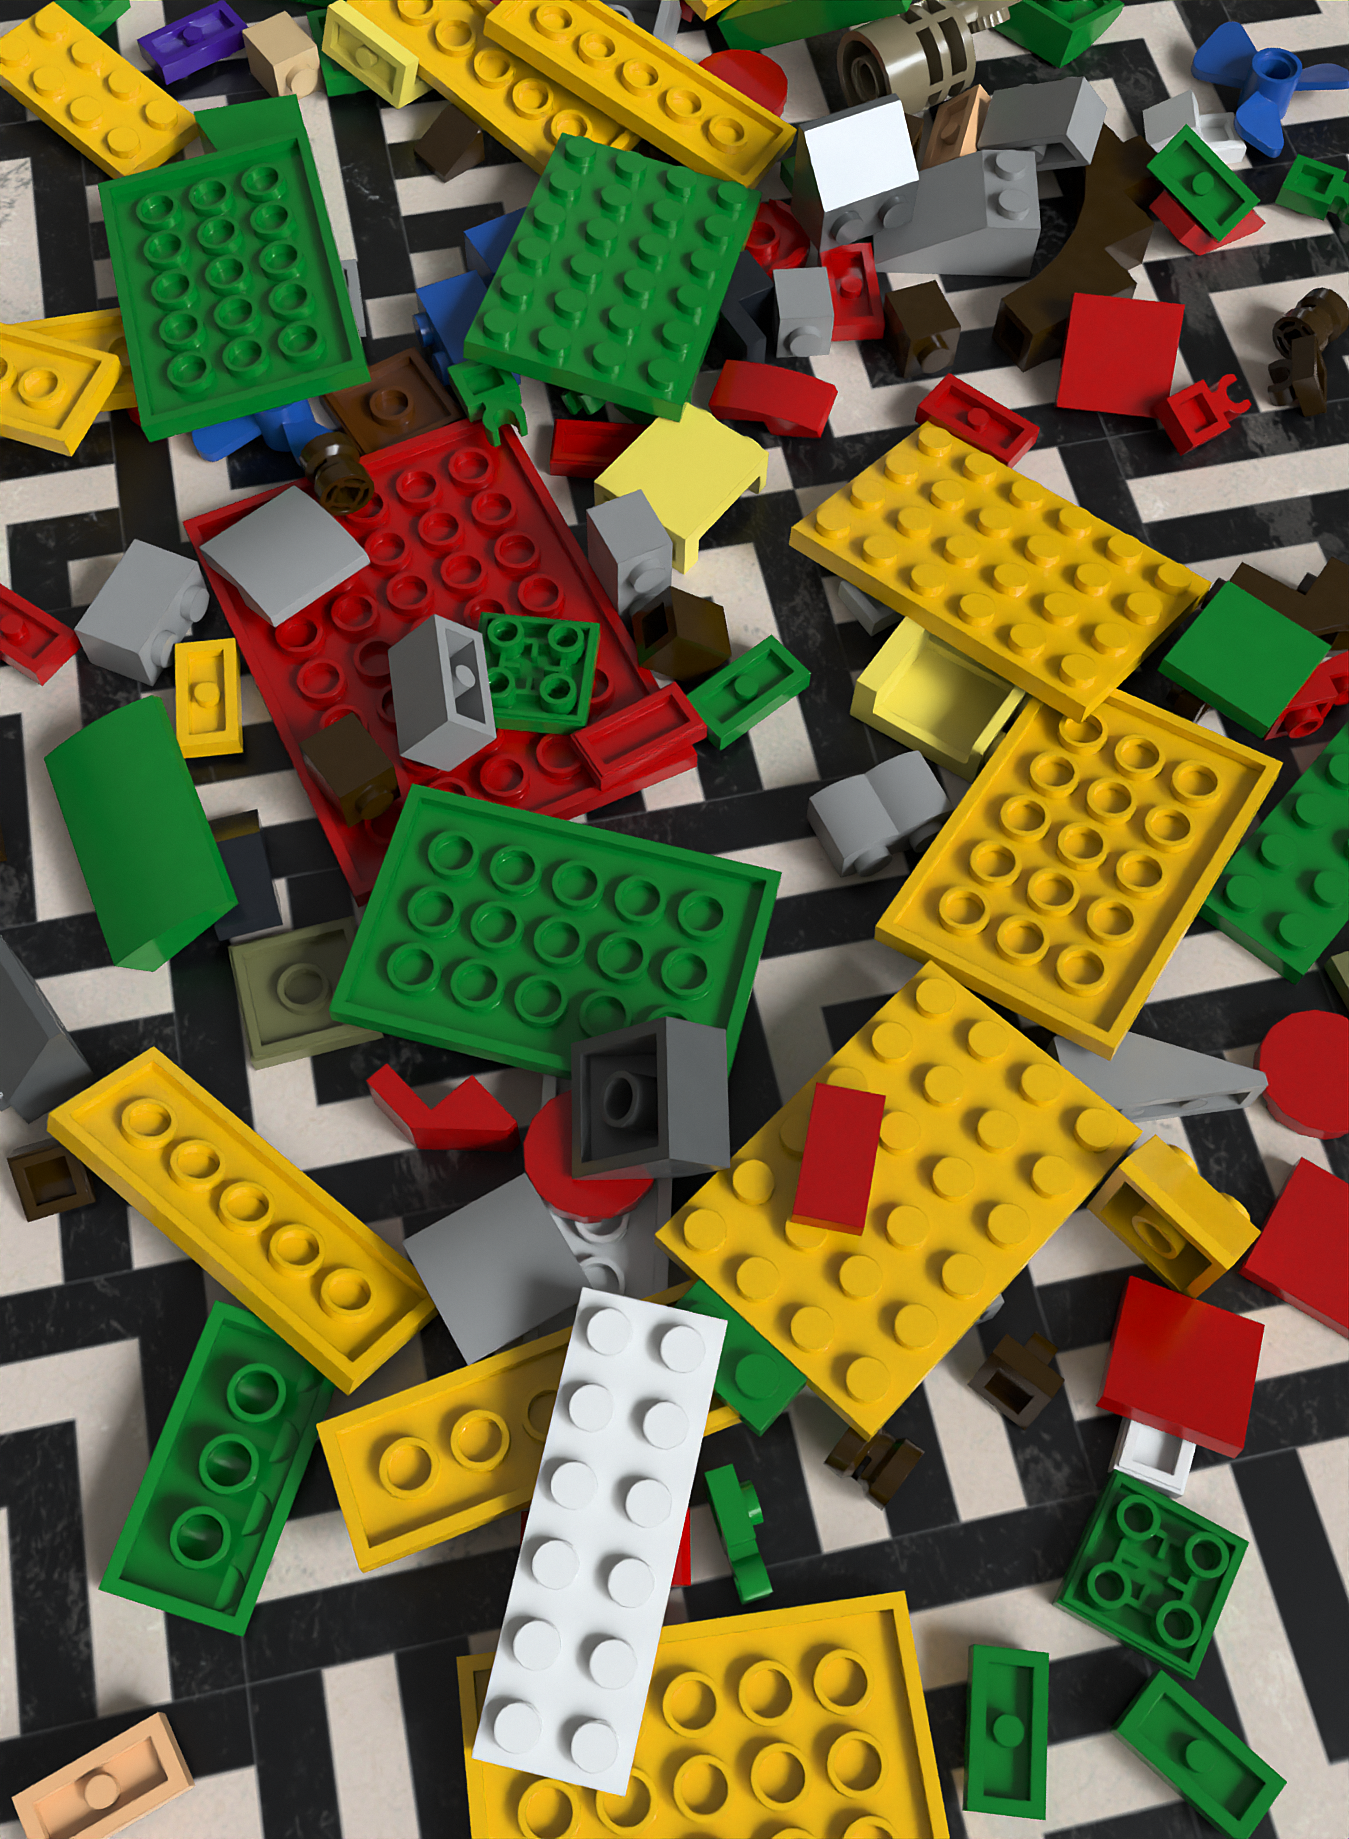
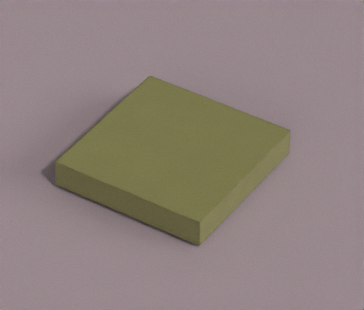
M354 916L228 947L250 1058L255 1070L384 1038L381 1032L334 1021L328 1011L358 931Z

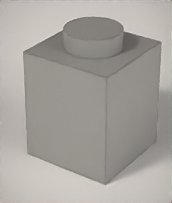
M827 267L773 270L772 281L775 284L771 325L776 358L829 355L834 324V310Z

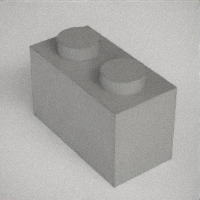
M1084 76L1066 77L1058 81L1022 84L1014 88L995 90L977 148L979 150L1035 151L1036 172L1090 165L1106 115L1107 106Z
M641 489L586 510L588 562L627 630L633 628L632 616L668 586H671L673 542Z
M134 539L74 629L90 663L153 686L163 669L170 667L174 663L175 644L182 641L193 622H198L207 610L210 595L198 562Z
M433 614L388 650L400 756L449 772L497 738L482 633Z

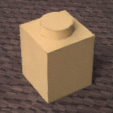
M286 11L242 30L251 73L273 98L296 94L297 99L300 100L325 88L317 45Z

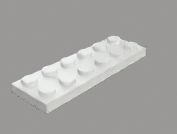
M582 1287L471 1758L625 1797L728 1320Z

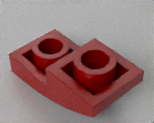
M726 360L708 406L717 419L764 421L771 435L821 438L838 391L833 384L793 370L762 363Z
M1349 651L1336 655L1318 665L1264 735V740L1289 735L1290 738H1300L1309 735L1322 726L1324 718L1333 704L1345 705L1349 703Z

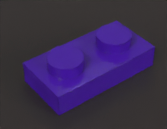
M220 0L137 39L143 59L168 85L245 48L242 30L249 27L224 0Z

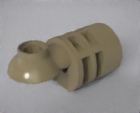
M920 0L911 4L906 13L874 20L845 33L837 50V69L841 88L849 107L851 108L866 103V101H872L896 93L901 99L904 113L915 115L961 94L966 88L970 87L975 75L976 56L971 34L1009 20L1008 7L1021 0Z

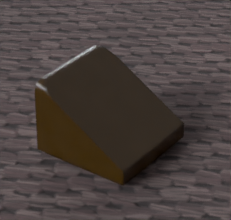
M452 103L440 113L413 148L414 155L444 183L485 160L482 130Z
M54 1137L13 1150L7 1157L27 1222L90 1204L97 1200L90 1168Z

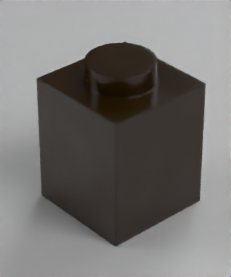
M936 280L885 293L883 340L903 378L923 373H934L942 368L952 366L961 325Z
M668 586L632 616L640 667L694 685L732 656L724 608L721 605Z
M353 712L298 744L309 777L348 829L363 819L370 820L380 816L389 809L393 801L401 797L394 765Z

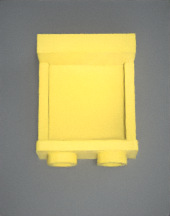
M338 0L328 5L322 51L396 109L402 108L434 89L417 75L419 63L417 56L344 0Z
M687 402L680 423L658 417L594 481L595 506L641 489L673 542L672 567L685 575L698 561L699 539L746 489L759 494L766 486L769 452L761 448L752 438L742 436L717 421L708 411L696 408Z
M905 616L856 680L850 715L914 751L919 750L922 756L973 784L1033 695Z

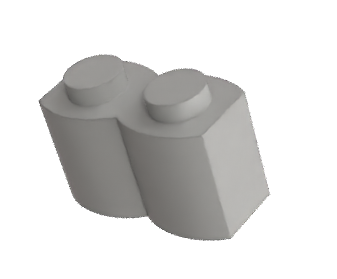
M919 750L893 757L865 774L843 779L817 792L809 798L806 818L840 878L858 873L860 877H867L888 866L892 861V855L912 848L916 853L927 851L955 809Z

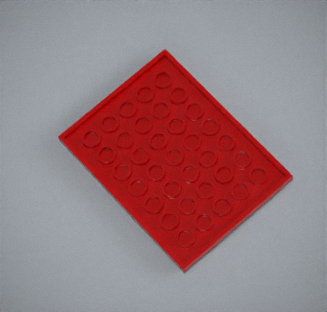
M466 418L361 456L359 463L368 470L374 482L375 491L373 497L367 505L354 513L331 516L363 548L371 563L277 627L272 626L246 606L237 587L208 566L199 547L293 485L318 503L313 489L315 484H312L304 477L182 522L188 539L233 637L236 639L239 650L358 908L368 904L412 783L568 821L697 767L698 754L693 745L601 792L571 748L570 735L495 728L497 738L449 772L400 756L388 650L433 614L478 631L481 612L600 623V641L587 726L660 689L651 671L639 666L637 649L633 639L511 424H504L498 427L501 445L497 447L492 446L486 439L483 418L471 423ZM353 712L394 765L401 797L393 801L389 809L380 816L370 820L363 819L348 829L309 777L298 744Z

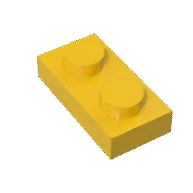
M228 638L175 644L176 738L183 757L194 758L243 753L240 650L236 639Z

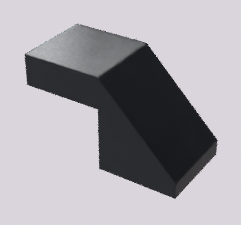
M748 250L740 252L720 309L717 348L726 360L764 364L767 338L760 329L772 323L775 284Z
M258 809L208 821L238 900V904L214 923L219 941L283 925L280 897L266 854L264 829Z

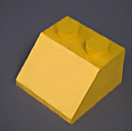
M1156 1134L1129 1155L1115 1169L1087 1206L1109 1230L1173 1291L1194 1299L1225 1274L1261 1234V1231L1250 1222L1247 1210L1239 1201L1229 1194L1216 1191L1198 1174L1195 1162L1186 1152L1175 1145H1167Z

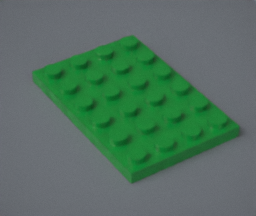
M306 127L98 184L140 422L149 442L372 381Z
M562 132L464 339L463 358L680 423L719 319L720 309L740 252L744 251L759 211L763 192L751 188L747 189L738 182L724 181L694 172L687 167L674 166L644 157L637 152L620 150L594 142L587 137L573 136Z
M412 783L328 1011L334 1021L570 1081L571 1043L668 1016L726 1030L727 1077L729 1080L777 898L782 872Z

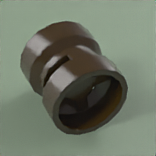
M1321 287L1311 290L1297 303L1294 309L1289 310L1275 322L1272 329V339L1276 349L1284 358L1292 360V340L1315 334L1322 353L1328 343L1333 342L1347 330L1349 325V308L1347 303L1339 294L1331 289Z
M327 432L316 436L301 450L299 460L305 476L312 484H315L313 489L318 503L330 515L342 516L354 513L367 505L375 491L374 482L368 470L359 463V452L353 440L347 434Z
M885 1425L877 1431L869 1442L850 1426L823 1464L840 1478L852 1477L862 1485L864 1497L882 1511L925 1451L907 1437L895 1438L885 1430Z

